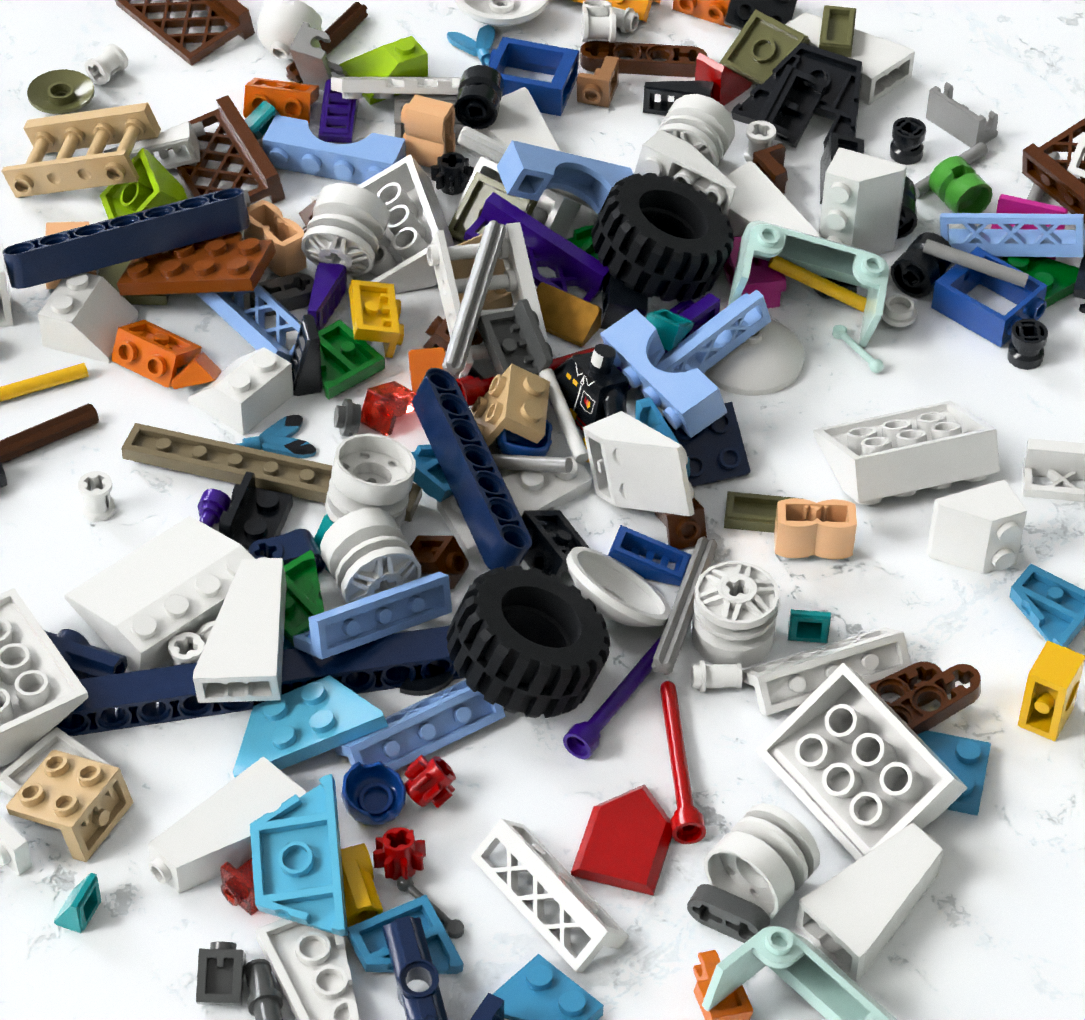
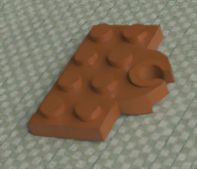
M239 231L134 259L117 282V286L121 296L254 291L276 250L273 239L258 240L257 238H248L243 240L242 234Z

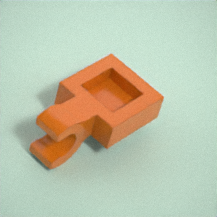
M716 950L698 953L701 964L694 965L693 967L697 980L693 992L705 1020H750L753 1008L743 985L738 987L710 1011H706L702 1007L716 965L721 961Z

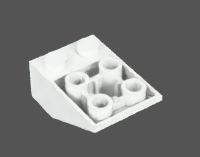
M661 129L642 144L634 174L640 173L643 176L646 173H656L659 177L667 175L674 177V180L680 183L684 181L692 185L691 188L698 192L701 190L708 195V199L712 203L716 202L721 207L722 214L728 215L737 186L694 146Z
M623 411L583 427L596 495L615 507L682 516H692L695 514L692 502L694 490L688 480L686 469L688 457L681 444Z

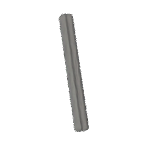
M495 220L490 221L485 226L442 363L443 370L454 376L459 375L464 370L506 233L505 225Z
M704 536L697 540L653 657L651 667L656 673L661 672L664 675H669L673 672L694 613L693 603L696 583L699 576L712 565L718 545L714 539L708 540Z

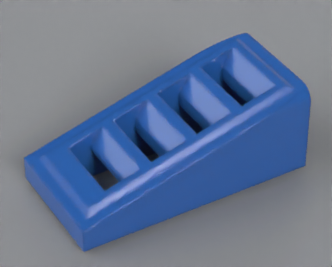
M620 525L608 553V556L623 563L644 579L676 586L681 585L692 556L689 553ZM652 560H660V563L658 564L656 562H653ZM668 562L676 564L674 570L667 567Z

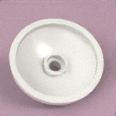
M454 0L457 7L465 15L477 22L492 26H512L527 22L543 12L549 3V0Z
M771 319L770 323L703 374L718 388L734 394L746 396L772 394L790 386L799 377L804 366V348L793 331Z
M587 547L572 548L566 558L569 574L576 588L581 591V596L585 599H590L595 604L596 613L602 614L605 621L609 622L612 619L627 626L650 628L666 624L671 608L665 598L647 580L623 563L602 552Z

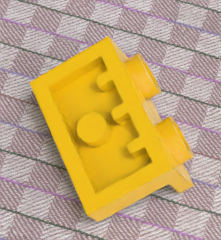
M352 279L349 287L354 339L383 342L385 357L393 358L396 345L401 346L404 338V325L399 324L398 321L401 313V301L395 297L394 284Z

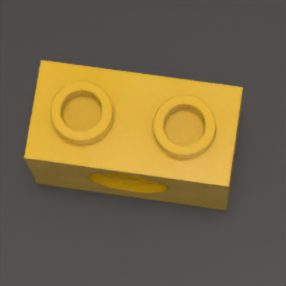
M1047 640L1028 673L1017 726L1056 741L1074 709L1085 655Z

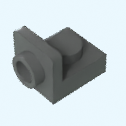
M216 941L210 942V949L199 948L196 986L197 1005L242 1006L244 965H246L247 955L244 950L237 949V943Z

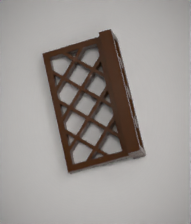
M115 0L119 8L191 66L237 35L246 40L255 34L249 9L237 0H188V2L166 0V3H151L152 0H145L141 4H130L131 0ZM186 11L185 18H170L171 12ZM193 11H208L207 17H192ZM164 12L162 19H149L148 15L149 13ZM205 26L204 33H189L190 27ZM212 26L228 27L222 32L211 33ZM183 27L182 34H167L168 28ZM187 43H202L200 47L192 52L186 49Z
M229 95L216 99L218 109L190 120L191 124L202 121L204 128L214 123L219 125L215 133L205 132V135L197 137L199 141L209 143L205 150L200 149V162L196 166L183 165L175 167L192 197L223 190L217 187L221 180L234 182L231 188H241L243 183L257 185V188L248 191L251 204L268 196L273 204L285 199L278 172ZM218 143L231 145L227 153L214 151ZM209 160L221 162L218 169L205 168ZM233 163L243 165V167L237 173L227 171L229 165ZM199 177L212 178L208 187L195 185Z
M1084 118L1042 146L1038 147L1032 143L1024 148L1022 174L1038 185L1060 205L1067 208L1071 214H1084L1085 224V179L1076 178L1067 171L1071 162L1072 152H1075L1078 144L1073 143V139L1082 134V132H1085ZM1052 152H1068L1067 160H1054L1049 154ZM1081 161L1080 169L1085 170V161Z

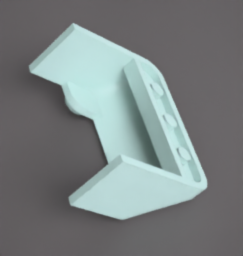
M764 221L749 223L741 237L728 306L741 297L749 279L753 257L770 261L772 257L780 256L819 276L868 289L859 345L866 348L883 314L889 277L887 262L882 257L864 249Z
M780 926L763 928L716 965L702 1003V1007L706 1011H710L767 965L827 1020H897L810 941Z

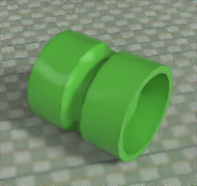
M953 156L941 161L930 174V189L945 202V205L953 213H982L991 202L993 196L992 188L976 174V171L962 157Z

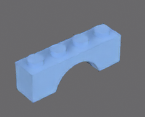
M275 115L262 139L263 150L274 168L362 184L406 157L404 138L372 133L358 142L333 144L314 136L309 129L307 120Z
M513 140L496 166L507 195L538 201L544 190L560 189L572 193L585 201L598 215L615 183L633 175L630 167Z
M637 309L600 333L603 343L615 349L616 356L613 364L622 369V373L628 378L630 386L634 389L639 386L644 397L651 398L657 408L660 407L663 410L666 420L675 430L680 427L692 438L727 413L719 388L698 368L680 373L665 372L656 368L665 350L657 329Z

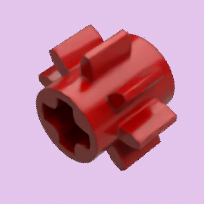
M420 755L407 767L408 770L404 773L409 778L404 783L406 792L419 806L426 807L432 801L439 808L453 796L452 792L455 791V788L451 783L456 780V776L451 767L442 758L434 756L430 761H427L423 755Z
M396 827L385 832L383 838L376 837V850L373 851L374 868L384 867L385 878L398 880L402 876L407 880L409 876L412 877L415 874L416 870L423 871V858L426 857L425 840L415 841L414 830Z

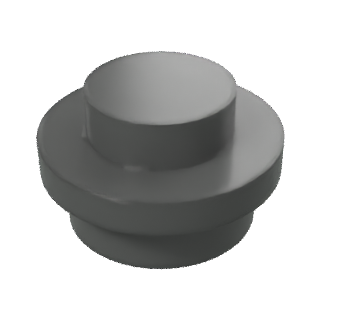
M344 399L342 406L337 405L335 408L334 427L339 428L341 436H348L349 433L357 434L361 422V405L353 403L352 399Z

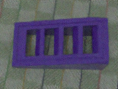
M331 79L326 80L318 138L325 142L352 143L359 99H344L341 92L332 91ZM328 126H345L346 128H337V127H328Z
M320 262L317 265L308 306V314L314 317L317 331L325 327L347 290V271L344 265Z

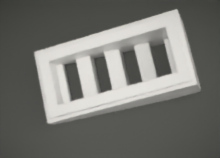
M189 121L160 132L158 138L136 142L129 156L132 160L142 148L148 150L153 156V152L158 151L159 155L154 157L166 169L200 162V145Z

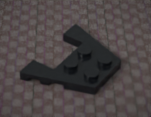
M800 43L772 70L773 74L762 85L758 84L750 91L751 96L742 104L738 103L731 112L733 120L745 124L758 121L787 64L818 78L817 83L823 85L826 89L814 114L834 120L823 142L825 150L831 132L856 138L863 71L862 62Z

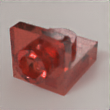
M396 381L368 388L361 411V423L384 436L391 435L396 418L415 411L412 400L416 393Z
M252 858L237 869L229 862H226L220 867L221 892L230 904L241 906L252 916L258 911L255 905Z

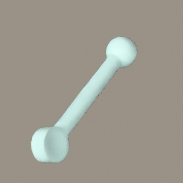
M835 325L833 327L832 336L834 338L843 339L869 363L872 372L879 373L884 367L883 362L880 359H874L847 334V328L844 325Z

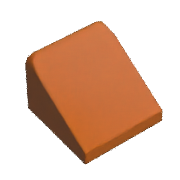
M443 347L409 350L408 360L412 394H416L427 370L430 368L443 369L442 363L445 357V349Z
M200 352L176 374L171 381V386L174 389L212 382L217 379L221 370L204 352Z

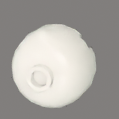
M267 0L263 4L258 18V37L271 55L278 59L292 60L293 57L289 48L303 22L309 23L311 28L324 31V28L321 27L322 17L312 7L300 0H295L293 4L283 2L284 0Z

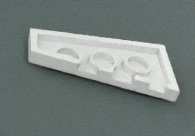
M331 77V90L341 92L344 99H362V93H374V98L394 99V94L457 95L461 78Z
M573 455L567 457L571 458L573 462V468L570 473L520 471L505 476L503 479L522 516L524 511L556 510L592 490V478L584 465L577 463ZM454 495L440 503L437 501L438 511L466 558L470 559L479 554L478 547Z
M284 918L255 929L256 940L266 960L269 961L272 972L296 1020H360L345 950L344 936L335 935Z

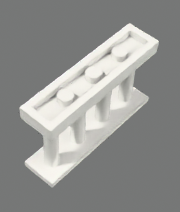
M520 222L507 223L505 225L506 233L498 256L499 259L504 261L505 272L500 275H492L488 290L506 289L507 292H511L513 304L512 307L482 310L480 316L513 310L519 300L527 299L531 309L538 316L539 328L545 342L549 344ZM437 230L431 244L427 246V260L429 266H434L451 338L461 306L458 294L465 293L469 278H454L451 261L476 258L480 243L447 246L444 230ZM485 344L471 345L464 370L460 372L459 378L468 375L474 364L473 360L490 358Z

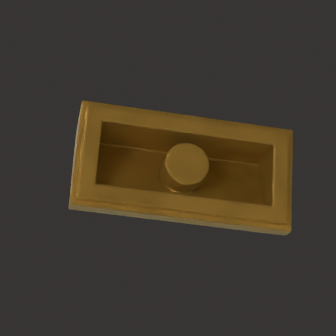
M541 282L536 288L546 332L579 347H583L601 328L602 310L599 306L544 282Z

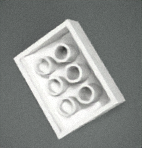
M410 154L358 185V187L376 194L385 202L390 211V216L384 236L379 241V250L377 255H375L372 269L364 275L356 277L347 276L349 287L352 279L394 284L396 294L432 287L438 284L434 266H429L427 246L431 244L437 230H444L447 246H455L431 179Z
M951 400L813 429L814 438L842 489L851 498L863 505L877 504L881 502V498L893 495L897 497L913 496L917 493V490L929 487L932 489H945L950 487L952 482L961 480L981 481L986 479L988 474L1000 472L997 429Z
M189 515L64 594V599L114 653L126 656L127 667L132 672L154 669L172 658L168 651V644L173 636L183 632L196 633L206 622L216 621L242 559L255 558L238 542Z
M14 587L0 593V767L20 758L88 698V692Z
M842 663L755 750L856 861L912 822L920 829H923L937 819L968 788L874 689L845 663Z

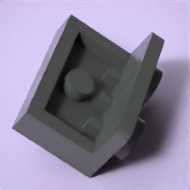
M527 299L519 300L513 310L480 316L477 327L497 374L502 375L511 363L536 375L550 367L553 362L552 349L545 342L539 328L538 316L531 309Z

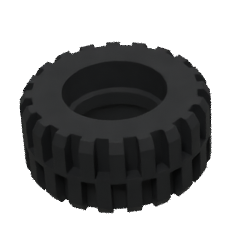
M640 173L633 174L619 180L611 188L592 227V244L603 267L607 266L609 273L615 279L620 278L624 281V285L632 290L635 288L641 291L642 295L650 298L653 296L660 297L661 301L670 302L676 299L677 302H686L705 295L706 292L713 288L732 252L734 235L727 215L722 214L721 207L716 202L712 203L708 199V195L701 190L699 192L691 188L692 185L684 181L680 183L675 181L674 177L667 175L659 177L656 173H646L643 176Z
M502 566L481 574L469 586L447 631V648L451 661H454V669L459 677L464 676L467 679L466 685L473 692L479 691L484 695L485 701L492 705L497 703L505 707L504 711L513 714L522 712L525 713V717L531 718L540 717L541 714H544L545 718L559 716L561 713H568L583 703L610 653V636L608 630H606V622L602 614L596 613L595 604L590 599L583 598L581 591L574 585L568 586L561 582L562 578L554 574L551 576L545 575L540 569L531 567L528 570H524L522 566H509L505 570Z

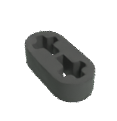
M297 273L263 281L258 284L288 311L309 306L314 278L308 274ZM250 292V306L254 308L255 292ZM275 311L265 313V316L276 315Z
M699 885L687 903L689 914L697 922L743 943L770 925V918L761 907L713 885Z

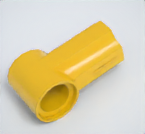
M365 843L341 849L347 927L383 913V908L373 882L372 863Z

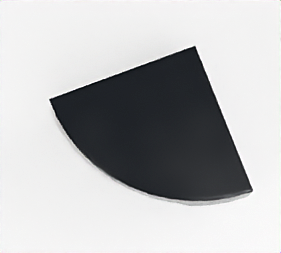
M429 663L431 675H426V679H423L419 667H415V679L411 681L410 678H406L400 687V693L413 696L436 693L453 681V674H451V671L445 672V669Z

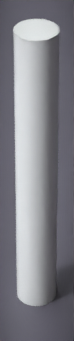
M546 368L539 373V376L550 381V403L577 463H584L589 459L586 446L553 370Z

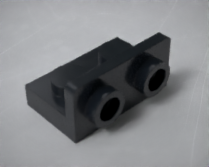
M246 472L241 484L234 486L229 510L223 511L220 517L219 532L241 544L247 551L249 546L259 539L279 536L293 506L292 494L257 488L255 473Z
M529 510L523 512L521 517L532 539V545L524 558L530 568L542 570V573L548 576L554 574L561 577L562 573H569L566 558L572 548L590 547L560 510Z

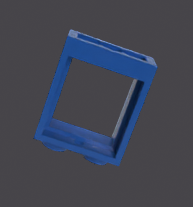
M502 37L498 48L492 49L489 60V67L499 72L504 80L502 96L525 87L529 90L540 113L556 116L562 115L577 81L579 50ZM506 67L554 75L550 83L503 74Z
M976 247L970 252V254L1019 270L980 247ZM956 264L935 281L931 308L1001 348L1010 340L1012 326L1015 322L1021 319L1038 320L1043 315L1047 307L1045 296L1048 285L1029 275L1025 288ZM978 284H981L1015 303L1017 306L1003 316L966 294Z

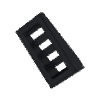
M704 80L645 82L643 113L666 116L674 103L668 102L669 96H674V101L690 94H700L713 99L714 82ZM655 94L661 95V102H655Z
M311 314L303 316L290 360L294 396L321 393V390H323L320 338L314 317Z

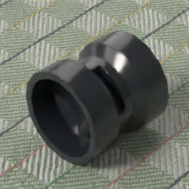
M904 117L894 122L892 129L893 140L890 144L889 155L895 162L911 165L922 159L924 149L922 142L925 140L926 126L921 120Z
M1021 319L1012 326L1011 343L1008 347L1007 359L1014 367L1031 370L1042 364L1044 346L1048 337V330L1043 323L1035 319Z

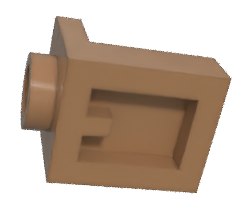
M606 56L601 68H596L594 75L587 73L578 74V103L609 108L619 84L618 57Z

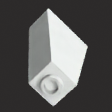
M804 12L785 24L808 36L810 39L808 45L819 48L822 26L821 17ZM854 29L852 54L848 58L862 62L860 100L870 105L910 79L913 72L915 50Z
M525 87L502 96L498 116L494 124L488 128L474 129L506 146H509L513 140L561 151L529 90Z
M748 161L726 176L737 186L727 215L734 237H741L746 226L753 221H764L820 237V234L752 161Z
M261 557L258 559H242L193 672L198 703L281 700L287 585L283 558Z
M263 756L148 842L150 857L148 866L150 872L161 884L167 882L180 894L251 863L250 824L264 814L276 811L283 802L295 794L300 798L307 792Z
M912 822L801 898L798 905L796 926L854 982H857L863 977L937 877L943 848L940 847L938 841L931 834L925 833Z

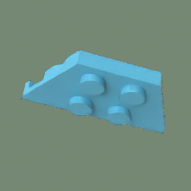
M330 675L282 694L281 700L265 701L253 706L233 769L234 777L238 776L263 756L278 769H285L388 727L387 720L380 709Z
M329 774L319 779L320 785L300 798L295 794L283 802L279 809L264 814L250 824L255 905L261 912L335 935L347 936L348 929L336 786L332 774Z

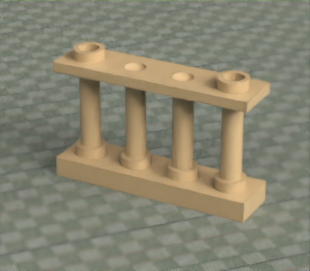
M148 102L29 119L26 121L23 129L33 149L26 163L3 167L1 172L16 198L138 182L140 177L129 156L136 141L158 138L161 128ZM120 143L117 151L103 153L106 145ZM89 148L86 156L72 157L76 149ZM59 152L55 160L42 161L46 153Z

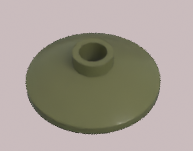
M68 69L45 72L33 79L27 88V97L30 104L37 110L49 114H67L80 110L91 102L95 93L94 84L87 75Z

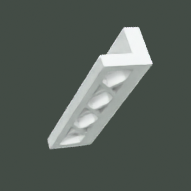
M1028 438L1023 462V497L1085 502V489L1076 488L1071 484L1074 480L1085 481V443ZM1032 476L1047 477L1053 483L1049 486L1032 484Z
M882 627L742 670V683L754 686L760 713L767 716L801 705L842 663H845L870 684L910 666L911 661L904 631Z
M501 818L470 857L576 972L583 973L603 946L620 949L628 939L629 935L524 824ZM501 841L507 848V867L496 868L488 857ZM518 872H530L533 876V895L522 896L518 892ZM556 900L560 905V924H548L544 920V901ZM582 928L591 940L582 952L577 955L571 949V929ZM556 930H560V936L555 932Z

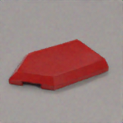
M645 784L593 806L571 870L572 876L654 896L671 843L672 829L670 818Z

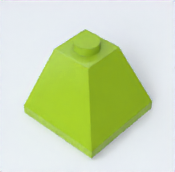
M409 36L340 63L339 66L346 77H428V53L413 36ZM362 93V96L370 105L386 100L374 98V93Z
M144 148L131 160L140 177L138 182L109 185L100 194V199L108 219L188 199L183 186Z

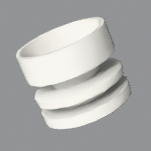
M700 94L684 95L675 100L657 130L661 129L690 143L716 168H718L735 137V124L727 109L711 97Z
M342 183L327 185L319 192L313 208V217L308 222L307 231L302 238L301 249L305 256L315 265H319V262L341 264L346 266L347 276L356 277L367 274L373 267L375 255H377L379 250V241L383 238L389 222L390 211L385 202L376 194L362 187Z
M357 434L342 440L335 450L331 479L326 496L325 510L330 520L335 522L346 514L363 508H380L390 512L400 527L405 520L409 492L411 491L415 474L416 460L411 451L401 442L378 434Z
M363 508L346 514L333 523L325 532L320 543L321 557L336 580V585L342 592V596L347 604L421 578V565L405 541V537L390 512L383 509Z
M724 561L710 566L699 576L695 586L694 613L691 628L693 646L700 656L712 664L741 663L742 668H746L761 662L771 652L775 640V619L779 603V591L776 581L769 572L761 567L743 561Z
M765 803L753 805L742 819L734 825L731 833H727L704 858V871L710 885L756 904L768 914L770 919L780 911L793 896L794 891L798 890L820 865V851L815 839L805 825L791 813L778 806Z

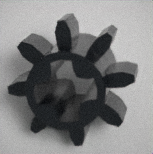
M448 152L437 158V165L431 166V180L436 181L437 190L441 189L443 193L448 195H458L465 190L474 167L469 166V158H465L457 152Z

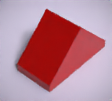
M698 54L696 58L695 81L714 82L713 99L723 106L750 88L752 82L706 55Z

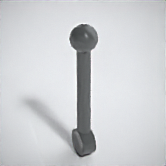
M402 876L398 878L396 884L400 891L409 892L415 899L424 895L413 885L414 883L410 876L407 880ZM430 901L440 921L447 927L448 936L454 939L462 937L464 934L462 921L457 919L451 920Z

